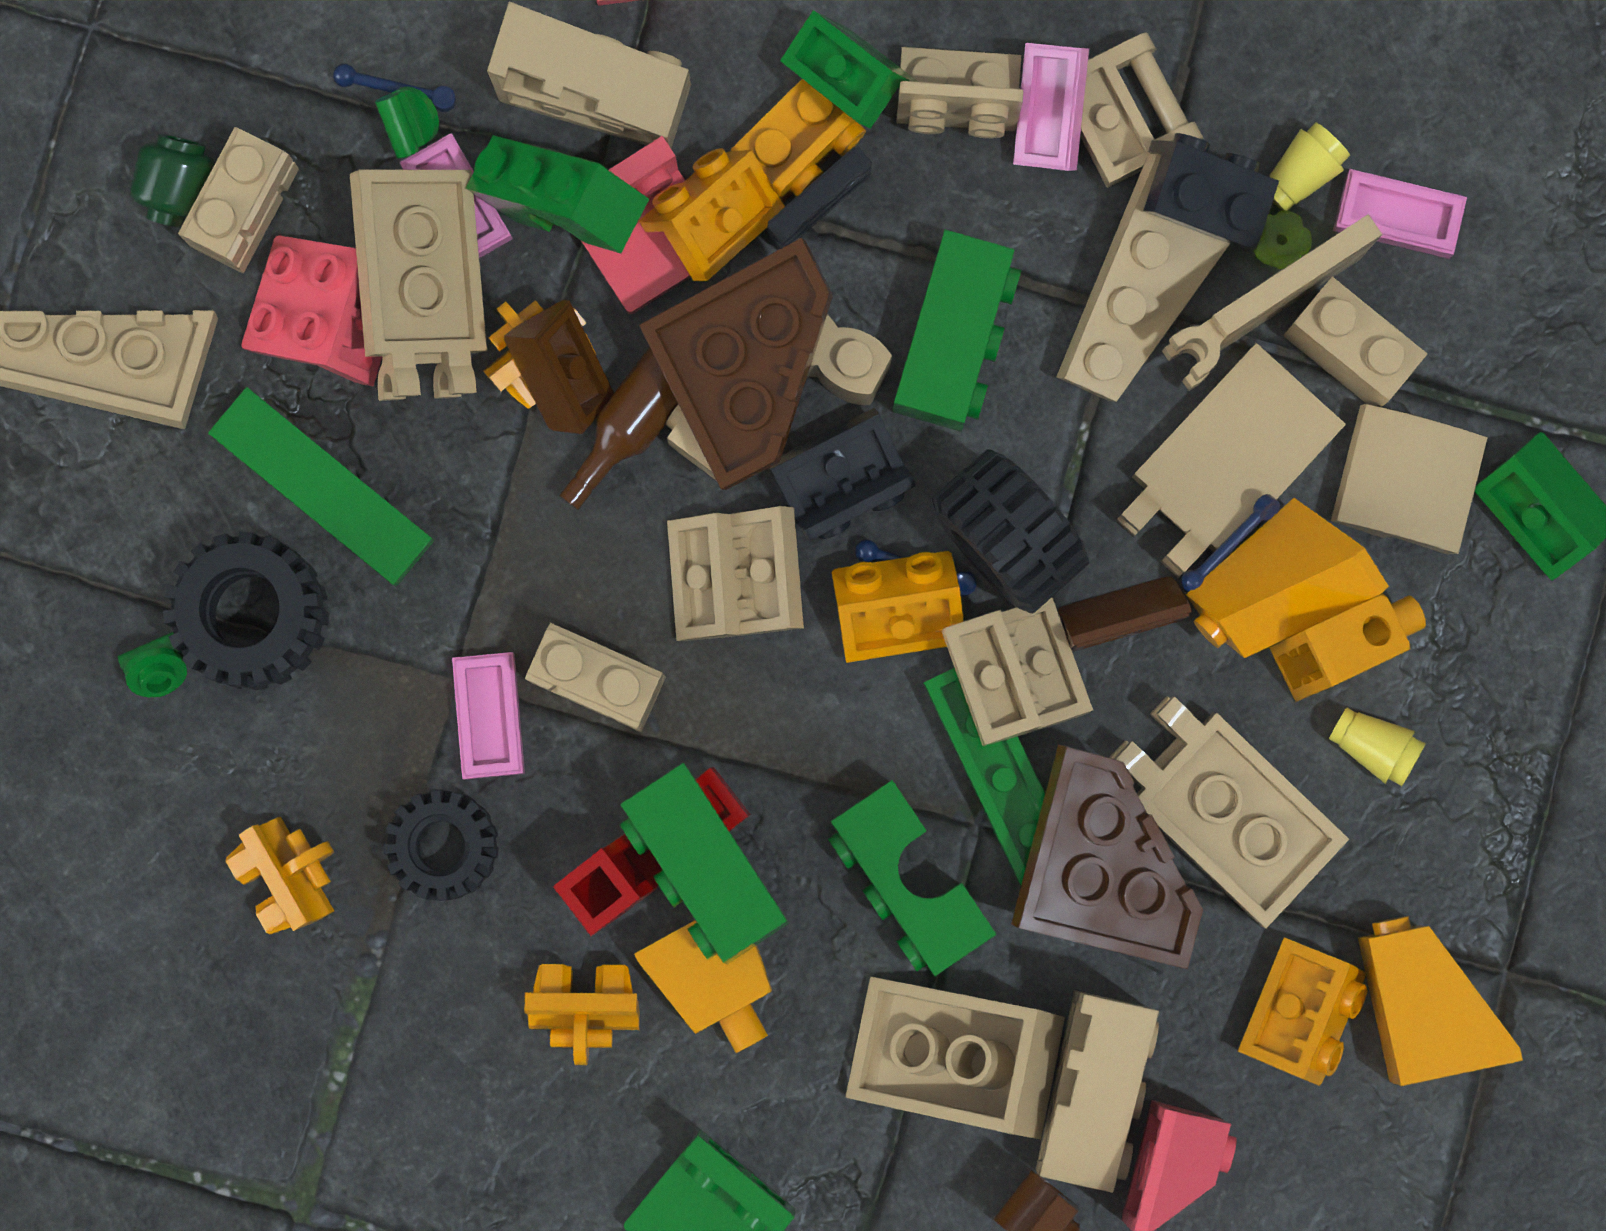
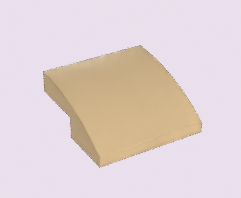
M1368 404L1360 405L1331 521L1381 538L1395 537L1443 554H1459L1488 437L1411 414Z
M777 506L734 514L712 513L667 521L676 641L744 636L804 628L794 507Z
M1053 598L1048 600L1034 614L1017 607L1004 612L998 610L941 630L982 746L1034 732L1093 711Z

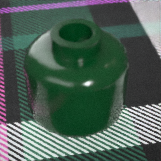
M158 134L157 142L146 143L140 148L130 195L136 203L148 208L146 219L168 226L182 227L184 217L188 216L215 165L214 160L204 154L206 145L181 137Z

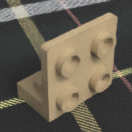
M902 47L900 68L918 82H900L896 123L909 124L908 129L910 131L921 134L943 133L945 127L969 128L968 133L979 138H1000L1004 136L1005 131L1016 130L1023 104V90L1019 89L1021 55Z

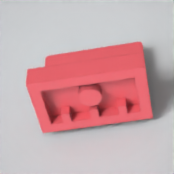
M663 136L609 169L613 174L649 198L622 253L620 254L581 241L629 314L637 312L691 277L663 231L645 232L639 223L640 219L654 208L652 201L661 191L685 181L678 170L676 156Z
M280 235L276 236L273 240L241 343L242 348L256 354L317 365L352 382L374 386L382 356L365 357L356 248Z

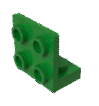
M700 1130L625 1221L624 1229L626 1231H784L795 1218L796 1209L705 1132Z

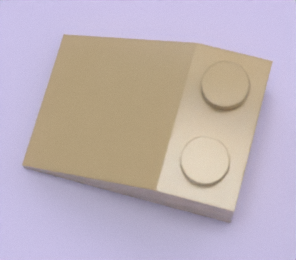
M870 977L845 1098L1009 1134L1041 1139L1065 1017L1038 1009Z

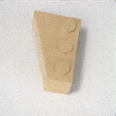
M510 1L487 69L498 99L502 103L643 145H648L663 136L670 148H672L691 87L689 70L681 67L682 62L671 55L658 51H648L647 54L625 46L620 41L611 37L588 32Z
M1074 990L1035 1170L1040 1177L1111 1193L1114 1191L1116 1179L1126 1180L1133 1153V1144L1127 1143L1126 1140L1132 1118L1139 1119L1144 1103L1146 1083L1141 1082L1146 1060L1147 1058H1152L1156 1046L1159 1022H1156L1158 1010L1144 1005Z

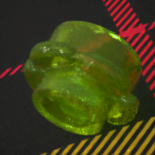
M1282 210L1275 216L1268 214L1257 250H1254V253L1262 263L1283 270L1310 251L1312 245L1311 232L1308 228L1303 227L1302 218L1294 212ZM1283 234L1287 237L1285 245L1278 244L1276 240L1278 235Z

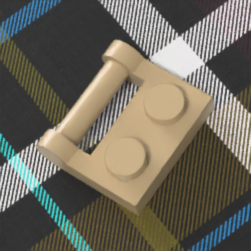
M1148 33L1139 34L1088 60L1080 137L1107 188L1142 171L1148 154H1151L1148 153L1151 141L1154 140L1118 72L1119 69L1132 66L1167 134L1155 140L1173 141L1175 133H1182L1203 140V136L1196 123H1188L1152 53L1155 52L1156 48Z

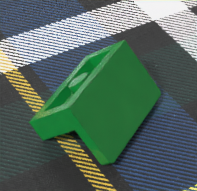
M814 10L780 60L857 123L870 129L896 90L900 89V82H918L855 32Z
M1539 432L1530 439L1518 452L1475 486L1474 492L1551 581L1594 551L1606 538L1605 503L1542 432Z

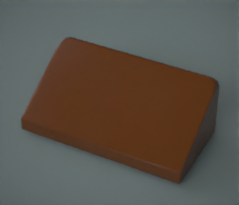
M570 300L559 301L514 327L504 336V341L549 429L558 432L583 434L598 417L599 412L614 392Z
M1167 576L1068 604L1058 609V614L1072 652L1180 622L1189 617V614L1192 612L1190 604L1176 580Z

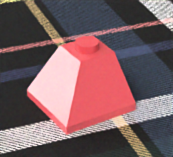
M1152 1100L1121 1218L1124 1224L1131 1231H1155L1214 1187L1219 1171L1228 1173L1234 1158L1237 1139L1234 1136L1228 1135L1231 1124L1220 1118Z

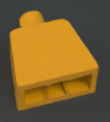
M1381 594L1269 648L1295 702L1410 650V642L1407 636L1426 627V619L1421 606L1412 596L1408 595L1390 603L1389 599L1384 594Z
M694 920L634 954L642 968L695 1034L719 1022L735 1053L748 1048L768 1036L751 1005L752 1002L772 992V987L757 945L729 964L723 963L718 954L707 960L688 931L689 927L697 923Z

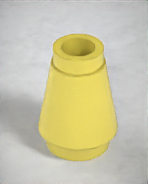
M1315 122L1307 132L1302 129L1299 130L1269 176L1279 180L1272 203L1284 213H1287L1294 205L1300 203L1343 172L1344 169L1341 165L1350 156L1347 149L1319 123Z
M1349 708L1345 709L1329 740L1337 743L1341 749L1384 784L1389 779L1400 786H1403L1426 745L1424 742L1413 737L1414 730L1360 712L1356 713Z

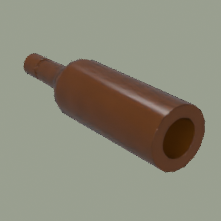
M650 347L599 412L596 419V440L593 449L576 472L575 477L571 479L559 495L577 510L581 508L592 493V490L598 486L614 465L624 459L640 455L650 447L666 426L669 416L678 405Z

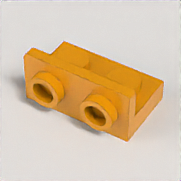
M801 79L731 149V152L752 150L771 182L773 189L778 194L782 203H784L793 193L798 196L824 173L819 167L835 151L842 157L855 147L865 135L866 130L805 80Z
M718 148L706 153L693 164L692 168L695 172L683 183L674 184L661 191L652 201L654 208L639 221L645 232L663 231L693 281H708L768 226L767 222L785 207L752 150L725 152L723 148Z
M950 551L922 552L911 557L873 563L859 562L852 566L836 568L832 571L846 663L947 647L941 630L963 622L960 587Z
M1284 937L1238 1052L1320 1086L1325 1075L1331 1076L1341 1061L1344 1044L1340 1041L1348 1018L1354 1019L1364 1004L1367 986L1363 984L1366 973L1350 963Z

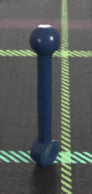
M348 64L337 66L333 72L335 83L341 87L357 84L390 93L401 87H413L426 94L440 112L451 111L456 104L455 93L447 86L437 87L433 91L358 73Z
M1270 494L1261 496L1254 505V512L1197 570H1188L1184 573L1181 580L1184 590L1189 592L1200 587L1204 578L1262 520L1268 521L1279 511V501Z
M868 539L861 540L855 547L856 557L861 562H873L874 560L880 562L904 558L878 549L876 543ZM959 572L957 578L960 596H969L976 588V578L970 572Z

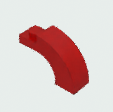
M714 766L695 779L729 832L751 815ZM623 834L609 845L598 850L555 884L553 888L589 935L593 936L658 889L659 885L653 876L663 869L650 849L639 855L627 836Z

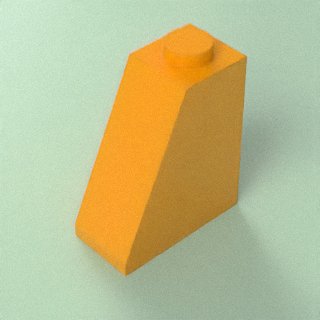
M1293 498L1212 570L1198 588L1190 590L1186 596L1200 615L1194 620V624L1202 635L1216 648L1226 643L1242 657L1247 658L1380 595L1389 586L1365 547Z
M1409 916L1372 923L1374 934L1358 937L1388 1077L1391 1083L1405 1086L1523 1061L1520 1047L1429 926H1411Z

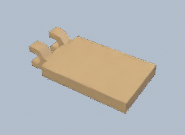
M357 170L350 173L365 357L382 356V365L378 374L379 401L406 399V396L421 395L416 364H437L433 377L434 399L461 397V394L477 393L474 370L471 364V353L487 351L474 194L465 189L472 176V170Z
M1366 215L1214 314L1200 326H1190L1173 335L1169 340L1170 344L1164 347L1163 354L1168 361L1175 359L1182 353H1189L1196 358L1197 364L1191 368L1190 374L1182 381L1188 391L1192 390L1215 367L1222 349L1330 280L1331 277L1336 276L1359 261L1381 237L1382 233L1370 215Z
M1256 343L1132 476L1145 490L1116 521L1134 537L1158 510L1169 518L1186 535L1161 560V563L1179 578L1207 547L1214 552L1254 512V505L1261 496L1270 494L1277 500L1346 424Z
M1172 696L1171 699L1165 697L1150 715L1168 732L1174 735L1176 739L1154 762L1133 741H1124L1109 758L1123 761L1133 781L1142 787L1137 795L1146 812L1155 819L1160 831L1261 927L1267 928L1346 844L1349 838L1218 713H1211L1201 723L1175 696Z

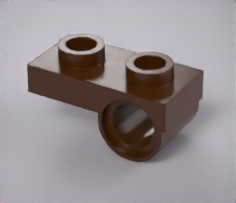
M1033 1170L1030 1171L994 1217V1220L1006 1231L1080 1230V1224L1073 1220L1078 1213V1206Z

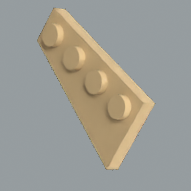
M1158 153L1148 154L1056 376V378L1108 401L1117 402L1230 245V243L1143 211L1161 155Z
M193 310V315H165L163 311H137V315H103L101 311H76V315H45L43 311H0V386L185 429L218 317L215 310Z

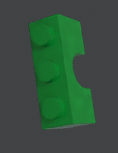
M494 135L488 146L479 154L475 162L474 172L465 188L517 223L550 232L553 225L556 224L584 243L620 254L649 201V198L599 163Z
M893 780L831 821L837 833L828 838V841L847 869H850L857 863L871 882L862 891L881 920L883 921L890 915H893L906 935L896 942L916 972L927 966L931 973L936 976L997 935L962 883H958L945 893L934 898L918 897L905 888L898 872L900 855L909 843L927 832V830Z

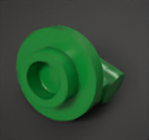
M401 87L391 94L375 100L397 159L415 154L419 151L420 146L431 141L437 134L439 128L437 110L430 98L422 91L413 87Z
M173 632L118 656L120 667L125 675L126 684L133 693L142 697H162L179 688L187 676V667L182 660L183 653L174 649L168 638L174 634Z

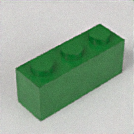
M944 230L894 401V413L959 432L963 430L966 417L978 420L988 388L987 384L977 382L982 361L985 359L995 362L1005 327L994 324L1000 302L1012 305L1021 274L1020 269L1010 267L1015 249Z
M684 763L620 804L629 817L620 823L622 830L639 855L650 849L663 870L653 877L673 907L684 902L697 923L689 927L688 931L707 960L718 954L723 963L729 964L789 924Z

